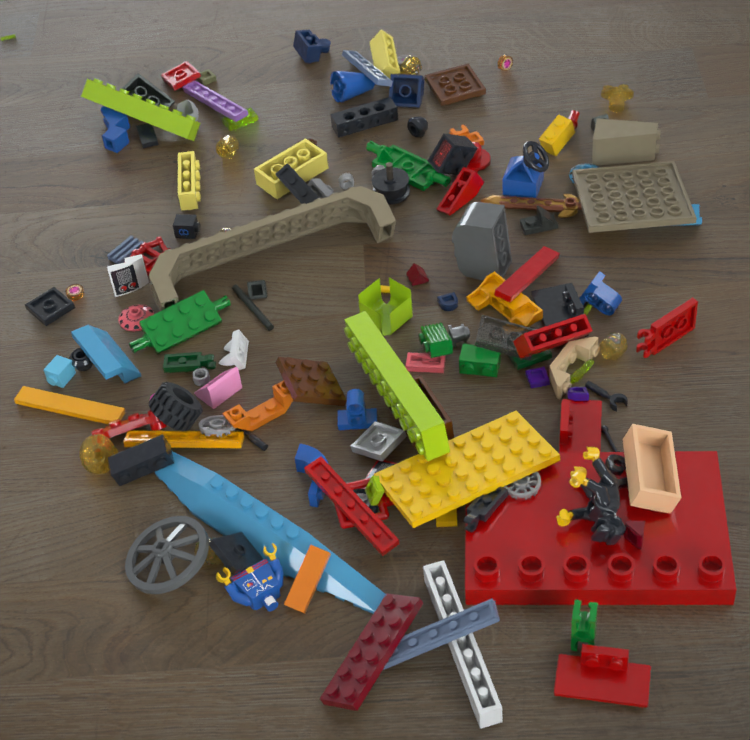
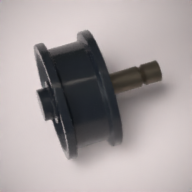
M391 162L386 163V168L377 171L373 175V191L383 194L388 205L401 203L408 198L410 187L408 185L409 175L406 171L395 168Z

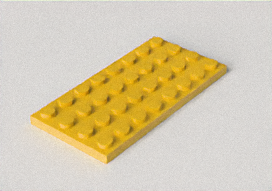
M514 411L449 440V453L427 461L424 455L417 454L375 473L374 476H379V481L385 490V494L412 528H415L472 502L481 495L485 496L497 490L500 486L504 487L560 461V454L517 411Z

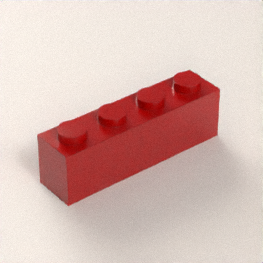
M582 314L524 333L515 339L513 343L520 359L567 344L569 341L582 339L593 330L586 314Z

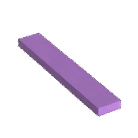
M195 80L183 87L185 93L235 122L249 115L248 110Z

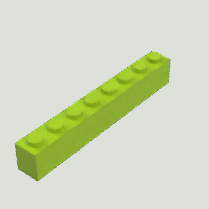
M96 78L93 81L87 79L81 97L186 139L195 140L200 123L195 121V117L188 114L186 117L181 116L183 112L175 109L171 112L168 110L169 107L160 104L156 106V102L149 99L143 101L142 96L134 93L133 96L128 95L129 91L124 89L115 90L116 86L108 83L106 86L102 85L103 81Z

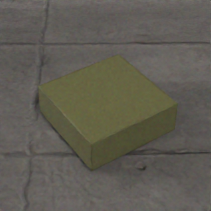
M209 69L200 72L201 77L197 79L204 86L217 81L216 76Z

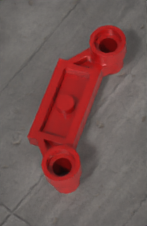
M151 410L148 411V414L139 415V413L129 415L128 419L124 421L115 420L110 422V426L104 429L98 428L91 432L94 439L93 445L95 451H102L111 446L109 442L111 437L150 424L152 431L161 430L167 425L160 421Z

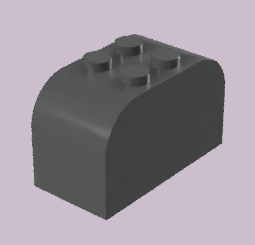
M483 202L471 203L467 206L452 235V243H454L455 247L454 256L457 259L459 270L466 277L484 280L487 275L495 271L504 278L512 263L505 205Z

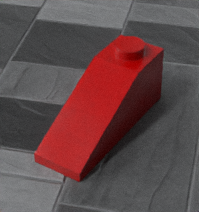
M463 167L437 207V211L452 215L473 199L485 182L476 171Z

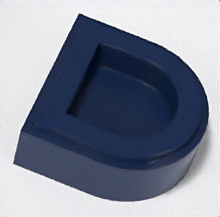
M455 292L437 297V302L444 311H453L458 307V298Z

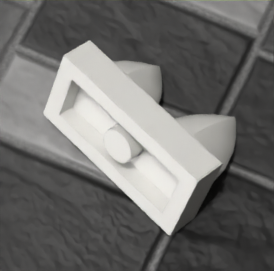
M240 330L233 331L232 340L224 347V350L230 353L220 360V365H235L238 370L246 368L249 341Z

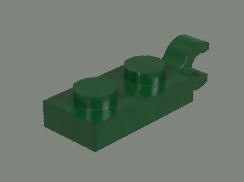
M202 352L165 354L164 373L195 371L202 368V366L207 369L216 368L213 354L203 356Z

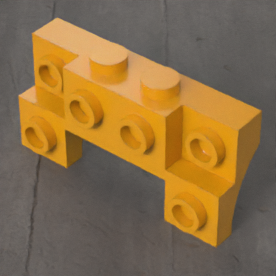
M494 271L485 277L475 291L466 296L467 302L478 311L489 304L509 320L502 326V331L509 337L529 331V326L543 319V310L522 293L510 303L494 295L495 289L505 279Z

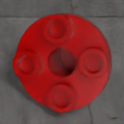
M472 142L478 149L466 168L478 173V171L485 169L491 164L490 154L482 149L478 142Z

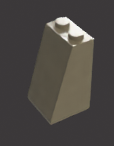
M597 118L593 136L592 164L603 166L655 160V154H659L660 148L657 140H660L661 130H658V123Z

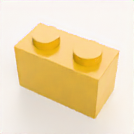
M558 114L541 135L539 141L547 153L556 157L575 134L572 120Z

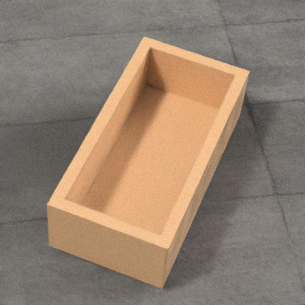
M632 424L623 438L630 506L671 514L681 499L672 432Z

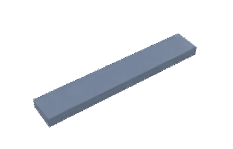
M343 50L342 56L376 85L392 86L393 81L357 51Z
M489 599L404 635L384 669L499 622L500 619L495 601Z

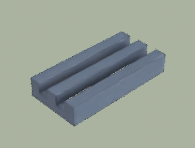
M130 236L107 255L108 260L116 264L124 263V258L130 257L131 252L134 249L140 248V245L144 242H139V239H134L133 236Z

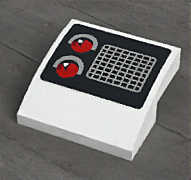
M142 254L124 258L125 263L107 266L115 297L136 291L149 283Z

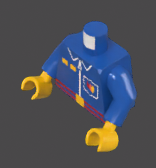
M272 543L273 553H268L265 546L263 549L264 554L270 558V561L264 559L232 576L231 581L229 579L231 573L228 568H223L226 578H222L219 573L216 574L217 581L225 584L224 588L234 602L250 606L253 610H258L265 606L269 612L278 607L279 603L276 599L281 596L280 588L283 586L284 572L279 558L275 556L277 547L274 543Z

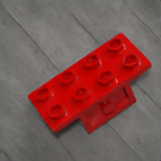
M562 399L559 452H588L587 447L598 448L600 452L602 401Z
M582 644L581 656L559 654L554 695L647 708L651 666L628 663V649Z

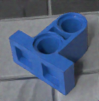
M599 271L580 296L582 305L587 301L600 312L609 316L614 314L621 304L622 297L602 282L606 275Z
M351 389L347 392L346 410H338V430L368 429L374 422H377V408L366 409L363 391Z

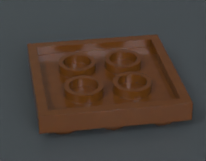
M469 63L425 75L426 83L441 106L486 94V88Z
M290 357L277 358L275 363L294 402L345 406L346 397L328 362Z

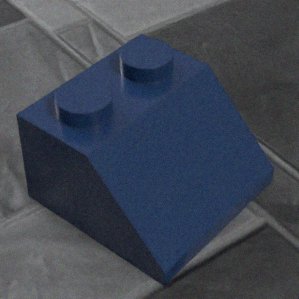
M391 74L390 79L393 82L389 90V97H391L397 107L420 108L424 95L425 78L422 75Z

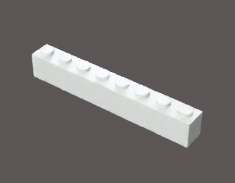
M445 561L423 566L424 581L439 621L463 611L464 609ZM473 633L449 642V648L480 729L501 723L502 706Z

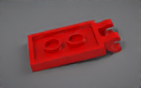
M692 297L652 323L651 329L639 330L637 338L645 337V342L637 345L636 352L645 350L644 358H648L651 354L656 355L694 330L698 301Z

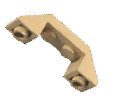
M594 336L569 341L551 363L549 379L557 399L561 400L565 394H568V389L572 386L570 374L566 373L570 363L573 364L576 358L589 363L593 357L598 355L600 350L598 337Z

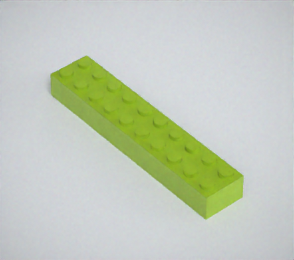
M366 311L344 319L346 324L344 332L350 340L348 347L351 353L355 352L357 362L362 363L365 374L369 373L371 383L373 385L376 384L379 395L384 396L385 403L388 408L391 407L395 419H400L399 422L402 429L408 431V437L412 443H416L418 453L424 455L427 461L449 453L450 448L444 421Z

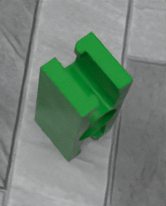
M575 600L572 615L571 651H577L579 641L587 642L588 645H595L598 603L589 602L588 608H590V612L580 611L581 600Z

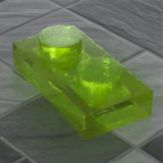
M250 107L246 109L249 115L237 122L228 117L222 119L223 124L228 130L233 131L258 121V115Z

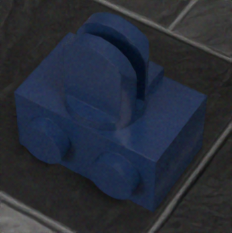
M309 29L295 31L293 47L305 63L318 62L321 53L329 52L331 42L328 39H319Z

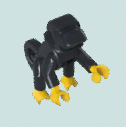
M587 447L588 452H583V457L586 460H593L592 465L598 473L600 481L598 483L586 478V469L574 466L575 471L570 472L571 479L569 483L575 488L581 486L590 500L587 507L569 511L562 509L556 519L559 526H566L572 520L578 519L594 521L595 523L591 528V532H594L591 537L592 541L606 542L607 545L617 544L626 531L625 524L621 518L616 516V513L620 508L618 489L628 487L627 477L617 479L615 476H620L624 470L626 471L625 458L612 454L607 457L604 464L603 460L599 458V449Z

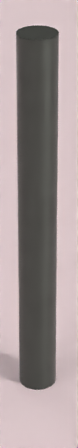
M237 284L233 285L232 290L266 329L271 331L274 325Z

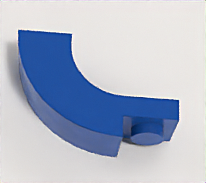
M299 444L295 456L297 472L306 473L304 467L320 456L327 463L328 461L317 449L305 444ZM312 480L308 492L309 503L311 507H318L320 500L324 499L325 493Z

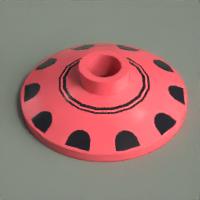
M146 305L130 306L119 315V324L127 331H141L142 328L139 322L154 315V311Z

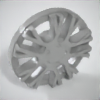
M223 415L209 416L199 422L200 433L205 434V436L217 434V437H222V433L228 435L230 431H235L236 429L232 427Z
M535 472L531 476H526L508 484L512 485L508 488L506 485L503 488L508 489V495H511V498L530 499L532 495L535 496L541 486V477L538 472Z

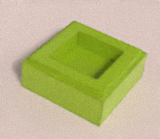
M372 476L365 488V493L369 503L377 506L385 490L380 483L379 476Z

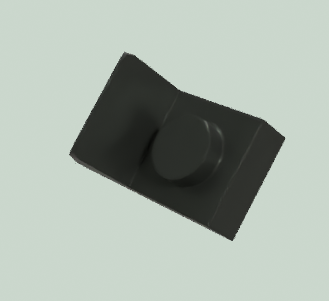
M538 205L537 216L520 219V226L524 235L559 228L554 215Z

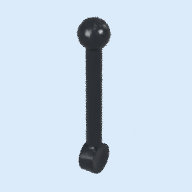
M602 426L601 432L605 434L613 452H620L617 451L609 435L608 427Z

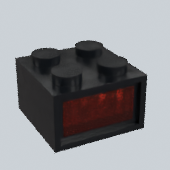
M443 133L428 162L438 173L458 175L463 167L466 168L478 148L467 136Z

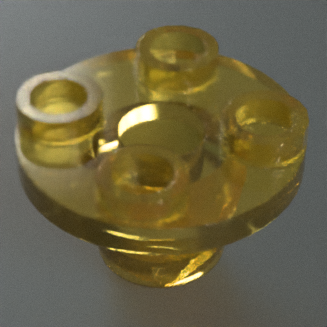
M621 84L619 87L605 85L601 91V97L609 100L610 111L621 112L624 110L625 100L634 97V91L625 84Z
M96 434L87 437L83 441L79 456L82 465L88 472L92 474H105L110 470L108 457L117 454L118 450L108 437Z

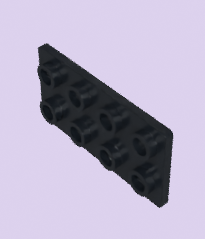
M572 283L531 291L534 303L543 310L542 321L545 326L584 314V307Z

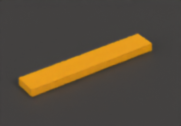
M26 386L21 388L14 399L15 403L108 425L115 420L121 421L126 413L125 408Z
M127 431L123 442L124 447H134L163 434L171 448H242L244 432L230 431L228 435L222 433V437H217V434L205 436L200 431Z

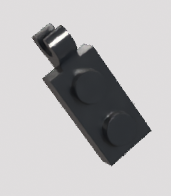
M500 486L497 490L485 496L477 497L467 508V516L463 520L465 523H468L465 530L473 533L478 526L479 520L486 522L507 498L508 489Z

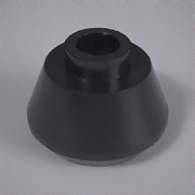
M413 117L408 120L407 128L412 136L422 138L428 129V122L423 117Z
M81 348L75 349L69 356V359L72 360V366L78 371H87L93 366V363Z

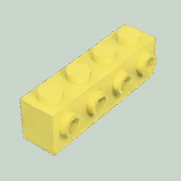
M381 29L370 41L374 66L390 78L391 74H399L400 70L393 37Z
M194 151L178 153V198L181 211L198 209V202L201 201L199 192L201 191L200 181H198L200 180V162L196 160Z

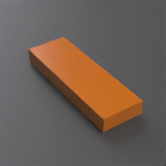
M310 545L286 598L285 606L305 614L331 556L330 552Z

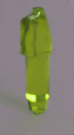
M589 359L578 370L576 369L570 376V383L578 382L592 367L594 360Z

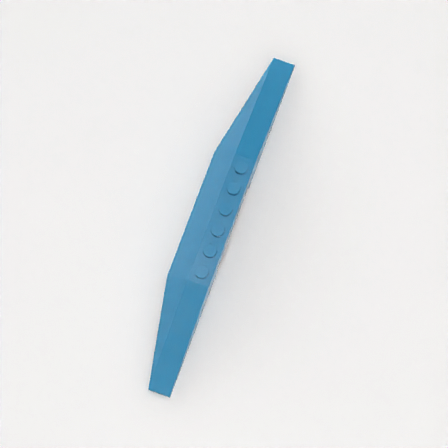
M173 451L174 464L155 471L156 476L163 480L168 489L176 494L183 505L185 504L189 508L192 515L223 536L242 532L261 557L270 561V558L264 554L263 549L265 546L268 553H273L272 543H274L277 547L275 556L279 558L284 572L283 576L296 578L310 545H313L331 553L317 585L318 591L322 593L326 591L335 595V598L341 601L347 600L352 602L353 606L374 614L386 594L308 532L221 475Z

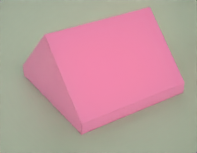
M234 367L222 372L194 394L212 409H215L242 389L238 368Z

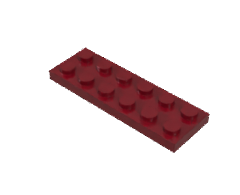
M386 593L320 697L324 705L358 711L424 604L420 597Z

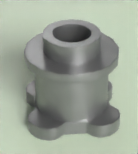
M461 324L459 327L452 328L451 325H448V334L452 339L453 347H456L457 342H468V338H470L468 326L465 327L464 324Z

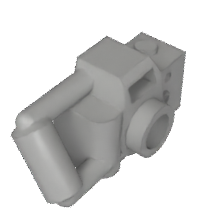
M320 178L311 179L307 184L319 198L323 199L334 193V190L329 185L324 184Z

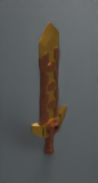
M563 194L565 199L492 195L480 200L483 203L505 205V209L537 210L538 205L546 211L561 212L558 215L559 218L574 216V214L578 213V210H582L579 199L572 194Z

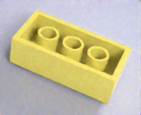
M305 138L254 168L256 185L274 198L279 199L290 192L275 175L285 164L288 163L307 182L328 169L327 153Z

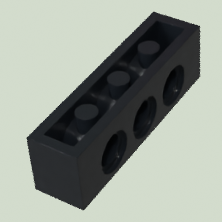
M391 97L330 114L331 124L339 138L397 121L398 110Z

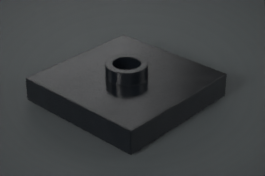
M55 287L25 304L26 310L45 326H48L76 308L75 304Z
M242 532L211 539L209 546L233 576L264 560Z

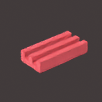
M408 352L405 367L409 372L444 373L446 356L431 358L429 353Z

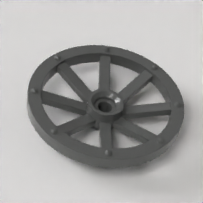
M173 516L154 523L137 537L128 551L125 570L129 581L139 591L147 594H163L181 587L196 575L206 560L209 551L207 532L197 520L187 516ZM178 526L167 539L164 538L163 530ZM186 527H190L198 533L176 540ZM153 536H157V541L154 545H145ZM199 541L196 556L176 549ZM139 553H151L135 566ZM175 557L192 562L177 576L172 564V560ZM154 561L147 582L139 580L137 574ZM161 563H165L171 580L154 584Z

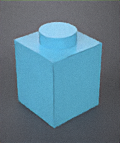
M56 355L44 369L47 382L64 388L76 374L75 368L72 366V360Z

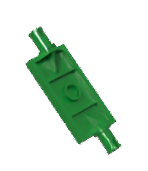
M373 141L367 143L366 150L377 154L376 158L372 161V167L374 168L376 165H383L386 168V163L391 162L393 167L407 172L410 185L422 191H425L434 182L444 187L450 184L451 178L438 173L428 160L395 145L387 147Z
M203 290L141 320L139 325L144 332L143 337L130 342L129 346L133 349V353L147 346L152 347L158 355L222 323L218 311L231 306L230 300L225 295L212 302Z

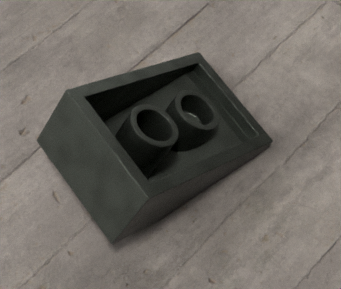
M139 73L122 88L129 91L128 95L133 96L134 93L142 96L143 101L149 99L156 102V106L162 104L170 108L175 103L172 98Z

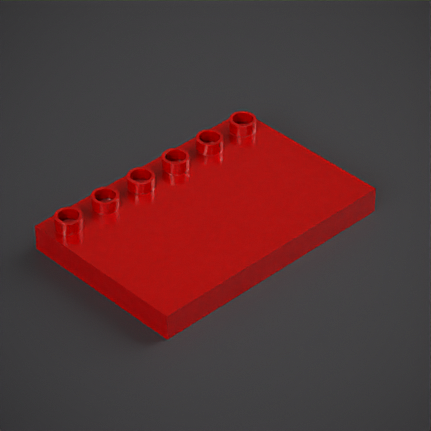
M675 451L681 499L671 514L630 506L628 487L618 489L620 508L616 516L621 518L624 524L627 521H645L643 545L640 550L624 537V534L617 544L607 545L606 542L592 541L591 537L594 532H591V528L595 523L594 521L578 519L572 520L566 526L558 525L556 517L560 515L559 512L562 509L569 511L587 507L590 500L581 486L575 488L569 483L571 479L570 472L575 471L574 466L584 467L587 471L586 478L598 483L600 481V477L592 465L593 460L584 459L583 452H558L560 454V461L537 471L541 477V486L535 496L532 495L530 499L527 498L525 500V498H511V495H508L486 522L479 520L478 526L473 533L466 530V605H478L489 599H493L496 605H574L575 600H581V605H589V602H596L598 605H734L736 582L717 451ZM624 452L599 453V458L603 460L604 464L607 457L612 454L625 458ZM624 470L622 475L615 476L617 479H622L627 477V473ZM469 502V503L466 504V516H467V508H468V506H469L472 502Z

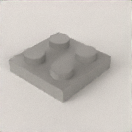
M374 422L351 445V449L354 453L383 461L407 435L402 429Z

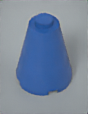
M337 70L332 72L330 77V85H333L334 88L331 92L336 102L347 101L372 90L375 86V83L363 73Z

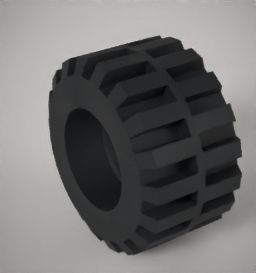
M163 382L149 401V407L154 415L167 426L179 431L190 430L203 411L202 405L192 393L170 382Z

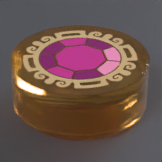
M502 55L499 58V69L508 71L512 67V57Z
M80 284L70 285L66 289L67 298L72 301L81 299L85 294L83 286Z

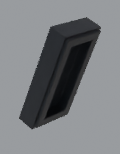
M146 123L136 126L143 148L159 145L153 125Z

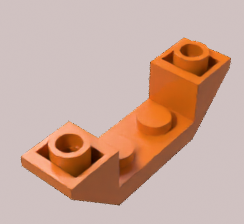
M283 380L272 386L273 398L247 412L239 404L224 412L223 416L234 428L254 431L285 414L292 404L293 398Z

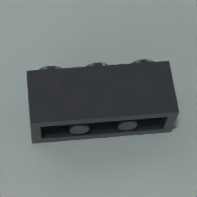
M163 434L108 457L111 476L119 486L174 464L171 445Z

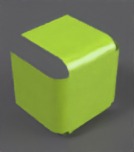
M390 277L391 297L388 304H385L381 297L380 278L358 295L360 313L366 311L383 336L392 335L413 317L411 290Z

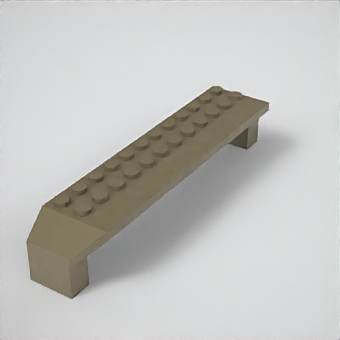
M362 186L350 187L346 191L335 192L326 198H318L311 203H303L296 208L285 209L279 214L268 215L264 219L253 220L243 226H235L229 231L218 232L214 236L203 237L190 244L185 243L179 248L165 250L159 255L149 274L151 292L160 312L178 303V296L174 286L183 277L343 222L367 223L376 242L379 243L393 238L396 219L383 194Z

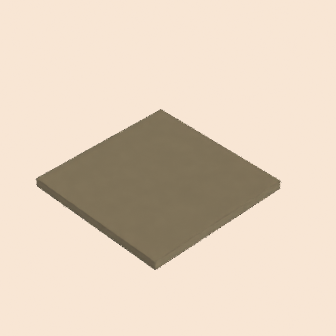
M674 161L572 170L573 180L589 233L696 223V215Z

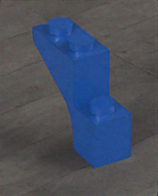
M102 106L100 110L104 116L103 122L108 129L102 135L105 149L118 153L130 143L127 130L130 128L128 117L126 114Z

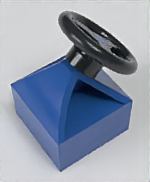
M528 141L523 146V156L511 157L502 179L503 195L537 198L544 179V172L549 167L548 155L539 143ZM532 146V152L528 153V147ZM538 150H539L540 153L542 154L543 159L540 157V154L538 153Z

